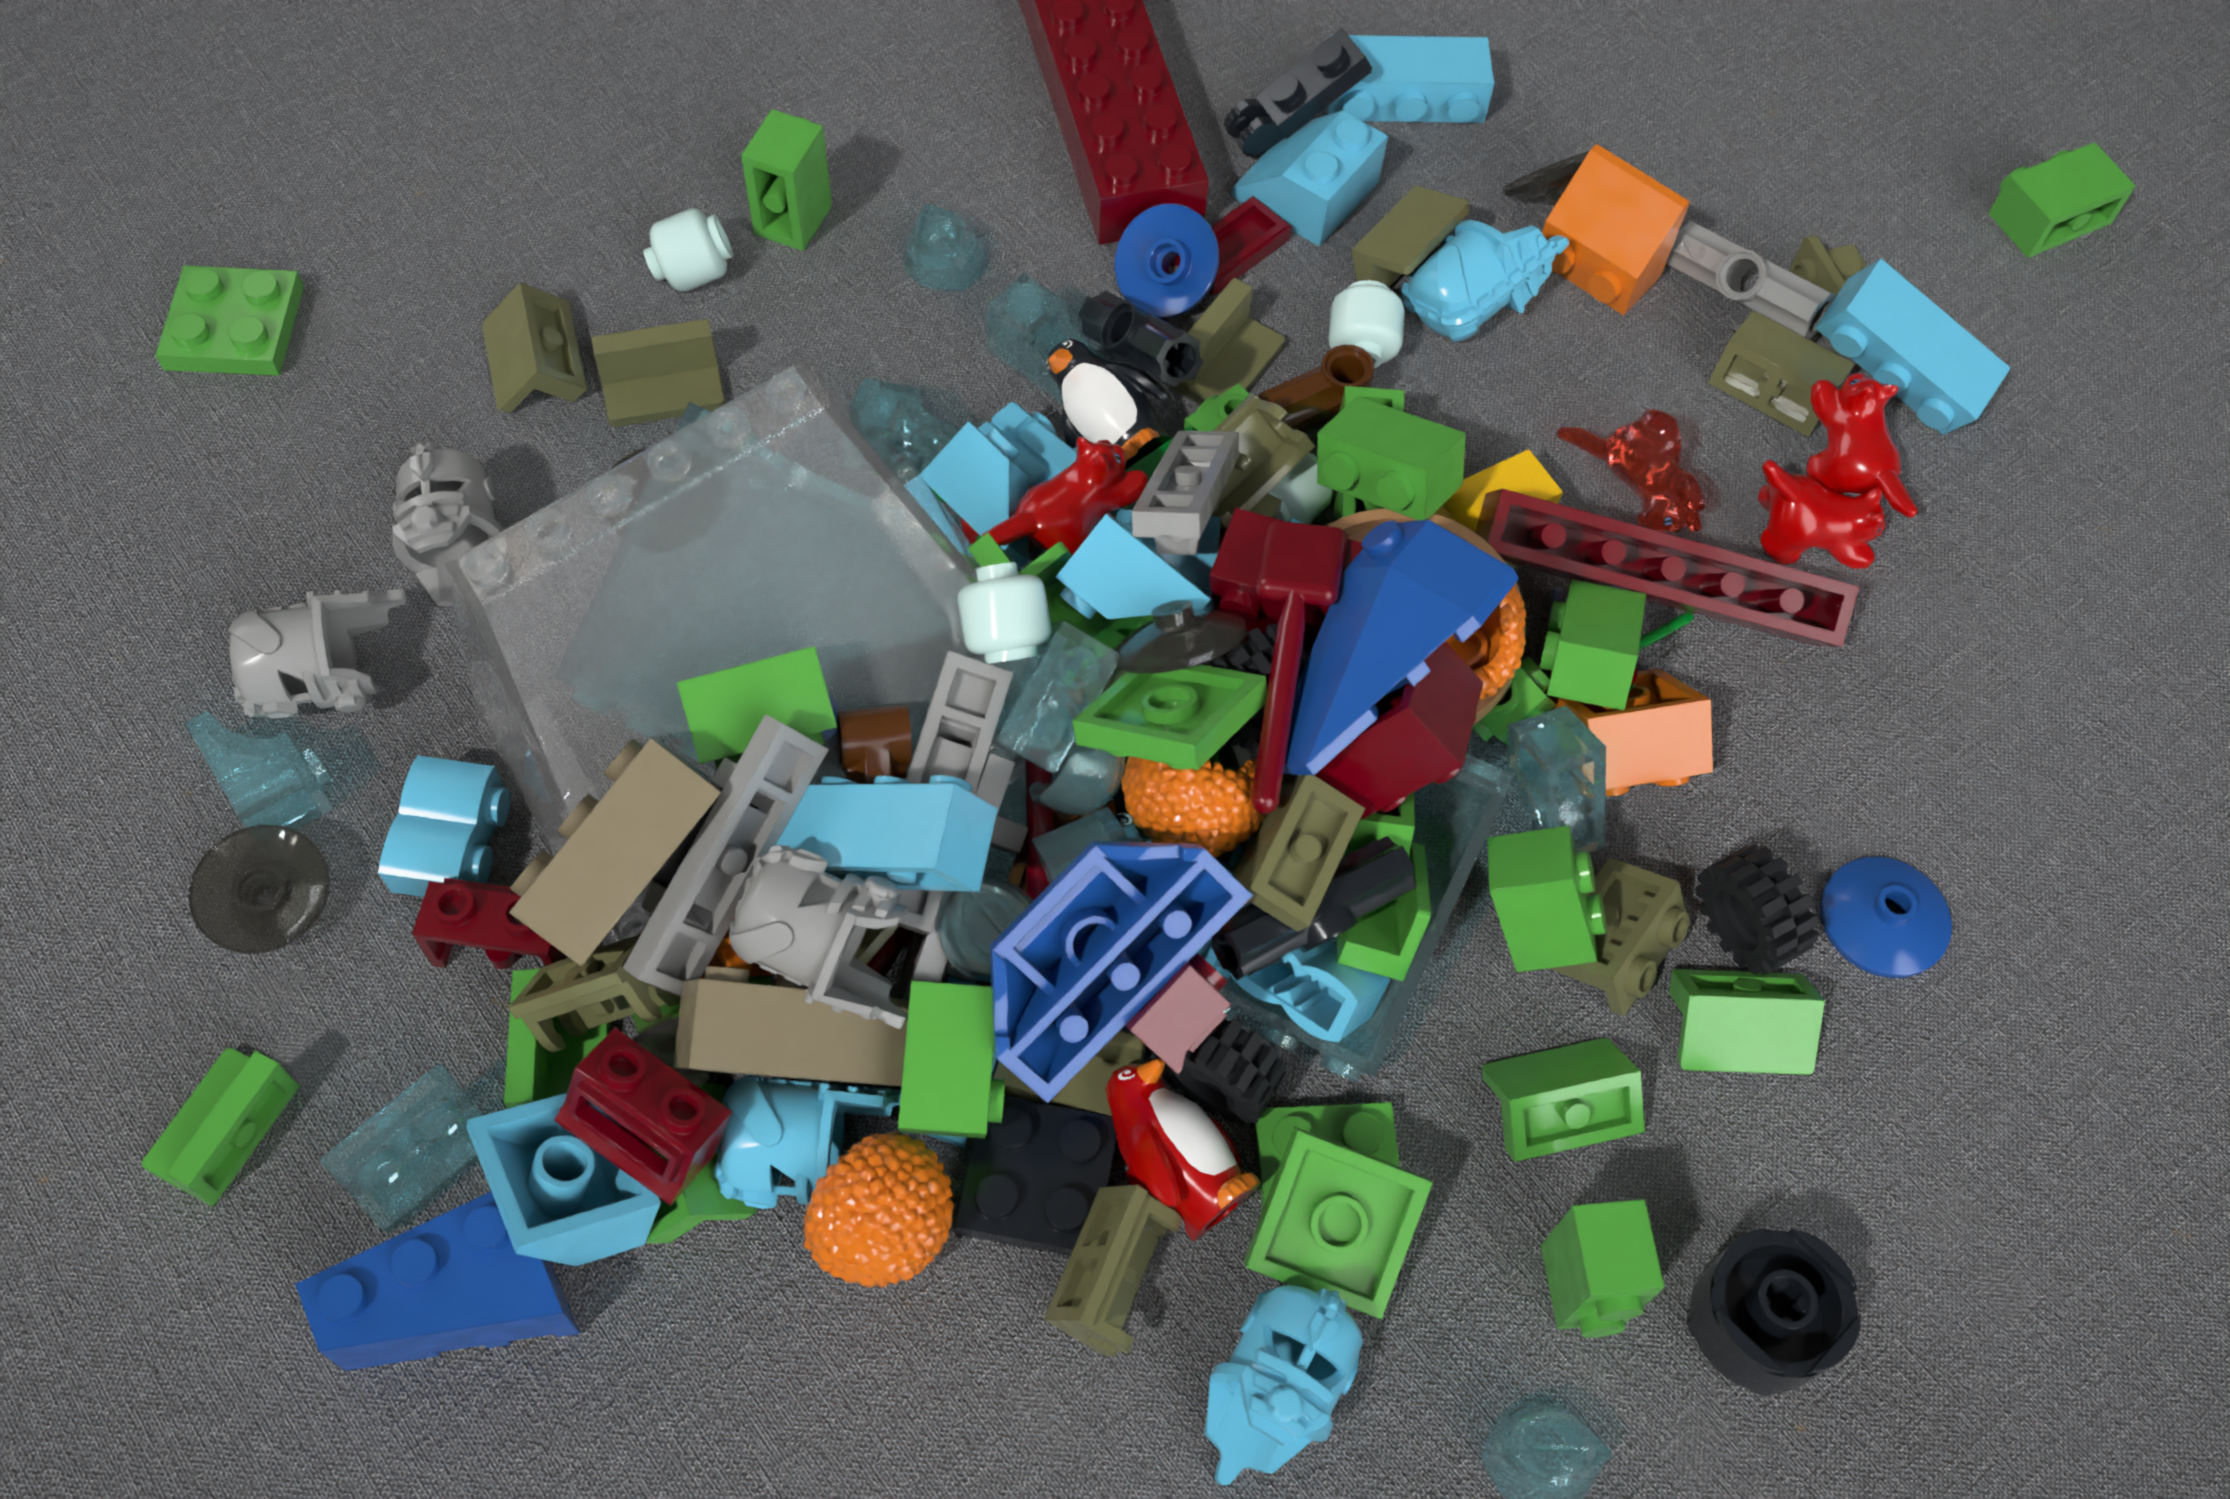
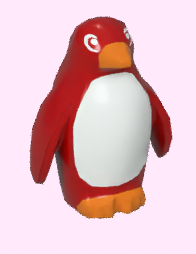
M1161 1058L1143 1064L1132 1063L1120 1067L1112 1073L1105 1091L1120 1153L1129 1168L1127 1170L1128 1181L1130 1185L1142 1187L1148 1191V1195L1176 1211L1184 1220L1186 1233L1192 1242H1195L1237 1209L1261 1185V1182L1253 1173L1242 1171L1241 1159L1236 1146L1223 1127L1207 1116L1198 1104L1170 1091L1163 1084L1161 1077L1165 1062Z

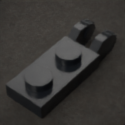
M1341 28L1255 96L1257 99H1243L1237 103L1234 109H1230L1231 111L1226 113L1227 116L1224 118L1225 123L1223 125L1233 139L1237 137L1238 148L1246 157H1258L1259 154H1263L1264 150H1269L1284 137L1286 139L1369 75L1373 68L1366 56Z

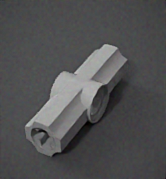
M1691 220L1685 227L1679 230L1666 262L1667 265L1720 292L1727 298L1762 314L1809 340L1818 332L1815 326L1836 297L1835 294L1786 270L1758 253L1750 251ZM1758 267L1759 277L1757 283L1750 290L1742 292L1741 280L1743 275L1751 268Z

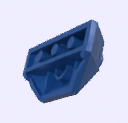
M1092 841L990 945L994 1054L996 1058L1048 1103L1253 895L1201 844Z

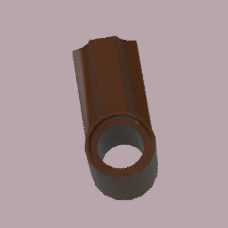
M1345 344L1336 346L1326 353L1321 366L1260 393L1259 398L1281 406L1288 413L1282 420L1290 428L1304 432L1334 418L1339 413L1345 386L1371 388L1374 362L1371 355L1363 348Z
M907 705L837 709L839 761L841 771L846 770V779L858 784H873L877 776H892L905 780L906 767L910 766L912 760L911 727Z

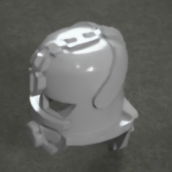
M421 440L418 445L410 448V453L413 456L409 457L400 467L396 478V501L393 503V514L397 524L392 526V546L398 559L404 566L416 574L438 606H458L464 619L470 625H476L481 621V603H483L486 597L493 595L500 588L507 553L510 549L505 530L495 520L493 501L497 500L493 473L487 472L482 464L467 452L451 448H441L437 442Z
M393 589L387 590V592L367 590L362 593L347 594L343 590H335L333 595H318L314 591H309L306 593L307 603L293 604L290 607L267 608L265 611L256 609L241 614L232 622L228 629L230 633L229 656L232 679L236 685L234 688L235 702L241 704L246 715L262 719L263 717H269L270 719L288 718L297 715V706L309 702H314L321 709L335 707L336 710L341 712L362 710L366 702L372 701V694L380 693V686L374 683L370 675L357 671L354 636L389 625L388 610L406 603L405 590Z
M780 844L771 846L767 854L757 856L753 863V875L747 878L744 894L736 906V919L730 923V943L738 957L749 964L757 963L760 965V968L775 975L781 974L785 976L784 979L795 984L808 986L803 999L808 1004L819 1001L831 1005V1009L837 1013L847 1010L861 1015L862 1018L881 1019L887 1025L902 1029L908 1015L889 1001L888 996L892 987L891 981L855 958L867 928L880 929L897 926L900 919L906 914L908 907L898 903L901 895L898 894L897 886L883 877L870 876L863 880L862 877L853 873H849L842 880L825 872L828 864L825 858L802 848H790V845L783 846Z

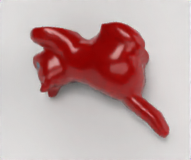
M1860 372L1850 375L1839 390L1829 380L1816 381L1811 389L1810 401L1813 412L1827 429L1828 445L1822 452L1809 457L1806 466L1807 476L1840 494H1864L1870 489L1879 487L1893 510L1907 518L1916 516L1918 512L1917 507L1899 478L1901 474V456L1893 442L1885 419L1884 408L1890 398L1897 393L1898 387L1894 384H1882L1878 380L1866 377Z
M1078 437L1076 442L1078 448L1076 461L1051 480L1041 482L1029 488L1019 500L1014 516L984 532L982 536L989 533L1000 546H1006L1026 536L1037 548L1044 552L1061 541L1073 556L1105 514L1129 506L1139 499L1149 482V477L1141 470L1125 472L1126 454L1120 445L1112 444L1109 440L1090 442L1084 437Z
M1767 460L1763 463L1762 471L1768 485H1764L1759 490L1758 501L1761 507L1769 513L1770 518L1766 529L1759 538L1762 548L1771 559L1783 565L1794 564L1803 552L1810 547L1825 549L1839 563L1853 569H1865L1874 562L1875 553L1866 542L1880 536L1886 526L1884 520L1885 513L1880 504L1882 490L1879 487L1870 489L1856 497L1845 496L1827 488L1807 475L1788 473L1773 460Z

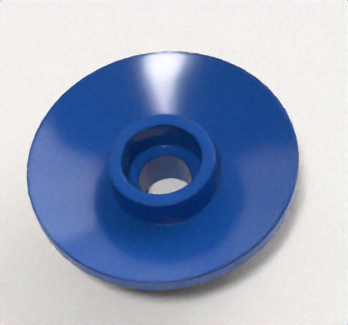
M1161 204L1139 214L1122 234L1115 255V276L1124 298L1158 318L1176 317L1196 307L1210 291L1219 266V247L1212 227L1198 212L1179 204ZM1179 255V267L1174 274H1171L1169 271L1170 261Z
M1864 857L1853 860L1843 865L1832 875L1822 892L1820 916L1827 937L1846 960L1863 971L1887 978L1915 976L1931 968L1943 956L1949 945L1952 921L1943 895L1928 877L1904 862L1886 857ZM1885 901L1895 905L1902 914H1895L1890 911Z

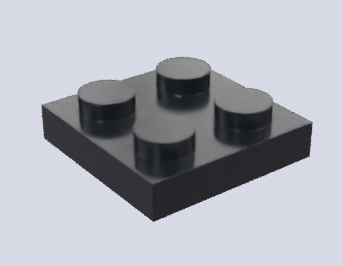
M1004 1096L1002 1122H988L985 1139L974 1138L955 1223L956 1235L1071 1256L1099 1188L1108 1187L1117 1142L1112 1116Z

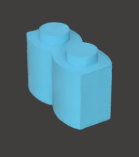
M420 755L415 758L407 774L401 794L399 812L388 831L379 864L378 873L390 892L424 897L429 881L443 883L444 878L486 884L490 876L493 860L492 849L487 844L492 837L495 827H501L505 824L510 809V791L508 788H505L495 766Z
M1332 940L1305 953L1298 949L1282 957L1278 962L1239 980H1236L1228 971L1232 979L1247 993L1268 1003L1281 1004L1287 1015L1300 1028L1317 1038L1330 1042L1341 1041L1370 1020L1390 982L1389 977L1337 963V944H1334Z

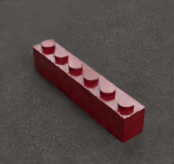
M1499 489L1485 494L1475 531L1476 534L1496 550L1504 561L1509 560L1518 564V566L1570 580L1645 593L1646 600L1812 646L1843 647L1859 591V586L1506 489Z

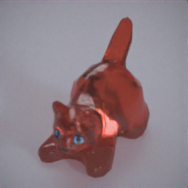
M1647 409L1636 421L1620 426L1607 438H1600L1581 427L1563 426L1558 429L1556 434L1561 440L1584 450L1598 459L1604 460L1612 473L1620 481L1633 489L1642 500V511L1637 516L1638 526L1659 532L1669 531L1673 533L1682 531L1684 525L1691 532L1701 530L1702 526L1698 512L1705 509L1704 499L1696 478L1679 466L1678 454L1681 452V435L1678 424L1673 416L1665 411Z

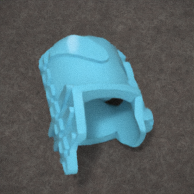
M1467 220L1460 222L1455 226L1454 236L1447 235L1442 241L1441 248L1409 276V283L1404 281L1401 298L1404 300L1403 305L1413 314L1416 312L1426 326L1441 336L1451 338L1453 343L1469 339L1479 332V327L1503 307L1523 313L1524 306L1532 296L1538 294L1539 288L1550 276L1555 255H1560L1568 247L1569 240L1559 234L1546 240L1540 229L1533 225L1503 234L1492 226L1480 221Z
M747 1075L736 1080L728 1088L722 1101L725 1107L732 1111V1114L716 1150L718 1161L716 1166L713 1167V1177L718 1179L720 1193L727 1199L734 1198L743 1201L746 1206L761 1209L776 1207L778 1195L796 1196L798 1205H807L811 1201V1193L816 1188L817 1179L827 1176L828 1166L837 1164L838 1158L842 1156L846 1114L891 1116L892 1108L900 1105L901 1090L891 1089V1087L877 1086L876 1088L865 1087L863 1084L839 1085L838 1082L828 1081L814 1083L812 1080L805 1079L790 1081L781 1077L768 1079L761 1078L760 1075ZM782 1174L794 1180L795 1187L779 1186Z
M1298 1285L1277 1286L1258 1295L1239 1329L1243 1334L1229 1361L1216 1364L1210 1376L1204 1435L1220 1453V1460L1217 1463L1214 1476L1218 1485H1229L1244 1468L1273 1474L1310 1442H1322L1328 1439L1334 1425L1330 1416L1341 1393H1347L1358 1371L1359 1352L1363 1343L1361 1330L1353 1317L1346 1311V1301L1340 1298L1338 1291L1329 1292L1323 1288L1315 1292Z

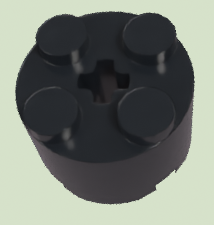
M1767 1228L1753 1230L1738 1238L1701 1273L1694 1286L1690 1308L1687 1311L1686 1321L1689 1331L1696 1338L1703 1354L1716 1370L1732 1382L1763 1396L1797 1389L1827 1371L1850 1352L1860 1333L1861 1314L1859 1316L1857 1314V1304L1854 1292L1858 1289L1851 1270L1841 1256L1827 1243L1810 1233L1791 1229L1787 1232L1766 1230ZM1770 1303L1775 1305V1307L1779 1310L1777 1315H1775L1769 1308Z

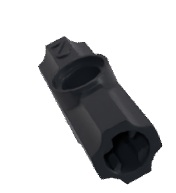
M1106 290L1098 296L1087 297L1078 312L1083 325L1082 334L1102 345L1108 351L1173 387H1176L1185 380H1194L1204 363L1200 357L1199 340L1161 320L1133 302L1125 301Z
M1388 836L1378 841L1375 840L1341 859L1309 927L1297 932L1254 904H1250L1238 910L1212 937V949L1222 968L1228 970L1236 980L1247 975L1249 977L1298 949L1305 953L1333 939L1358 924L1356 919L1415 889L1414 865L1403 846H1398Z

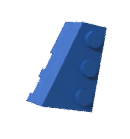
M492 1192L484 1194L295 1284L319 1352L344 1371L440 1356V1352L482 1345L486 1348L510 1345V1341L552 1334H555L556 1337L580 1334L551 1261L515 1253Z

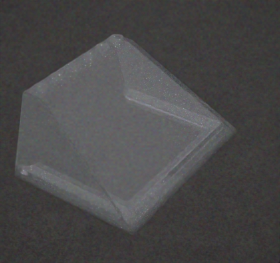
M804 360L445 564L476 712L555 855L568 841L567 838L557 832L558 828L588 793L598 801L603 798L615 783L603 773L633 738L645 746L650 738L655 735L710 779H713L716 773L714 761L699 765L676 682L815 646L836 725L837 709L907 705L913 757L948 650L985 663L984 655L973 654L964 645L957 605V594L968 584L978 582L976 569L981 568V566L967 549L972 545L921 477L910 459ZM1045 643L1037 645L1039 656L990 664L1013 672L988 753L1015 762L1008 784L1025 774V756L1032 747H1045L1052 755L1058 737L1076 742L1072 720L1089 706L1086 699ZM837 727L822 731L825 744L822 746L829 750L809 785H820L821 779L827 776L846 779V770L841 771ZM909 766L906 767V775H907ZM652 880L602 940L604 946L638 935L645 929L652 915L643 909L641 904L654 883Z

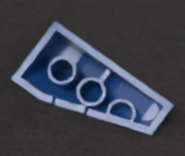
M1429 519L1398 523L1392 520L1372 529L1362 541L1363 549L1344 571L1338 599L1328 609L1298 680L1283 774L1314 776L1377 720L1379 710L1375 703L1384 695L1394 692L1406 683L1414 687L1431 671L1424 660L1452 635L1456 640L1464 642L1479 629L1519 580L1513 568Z

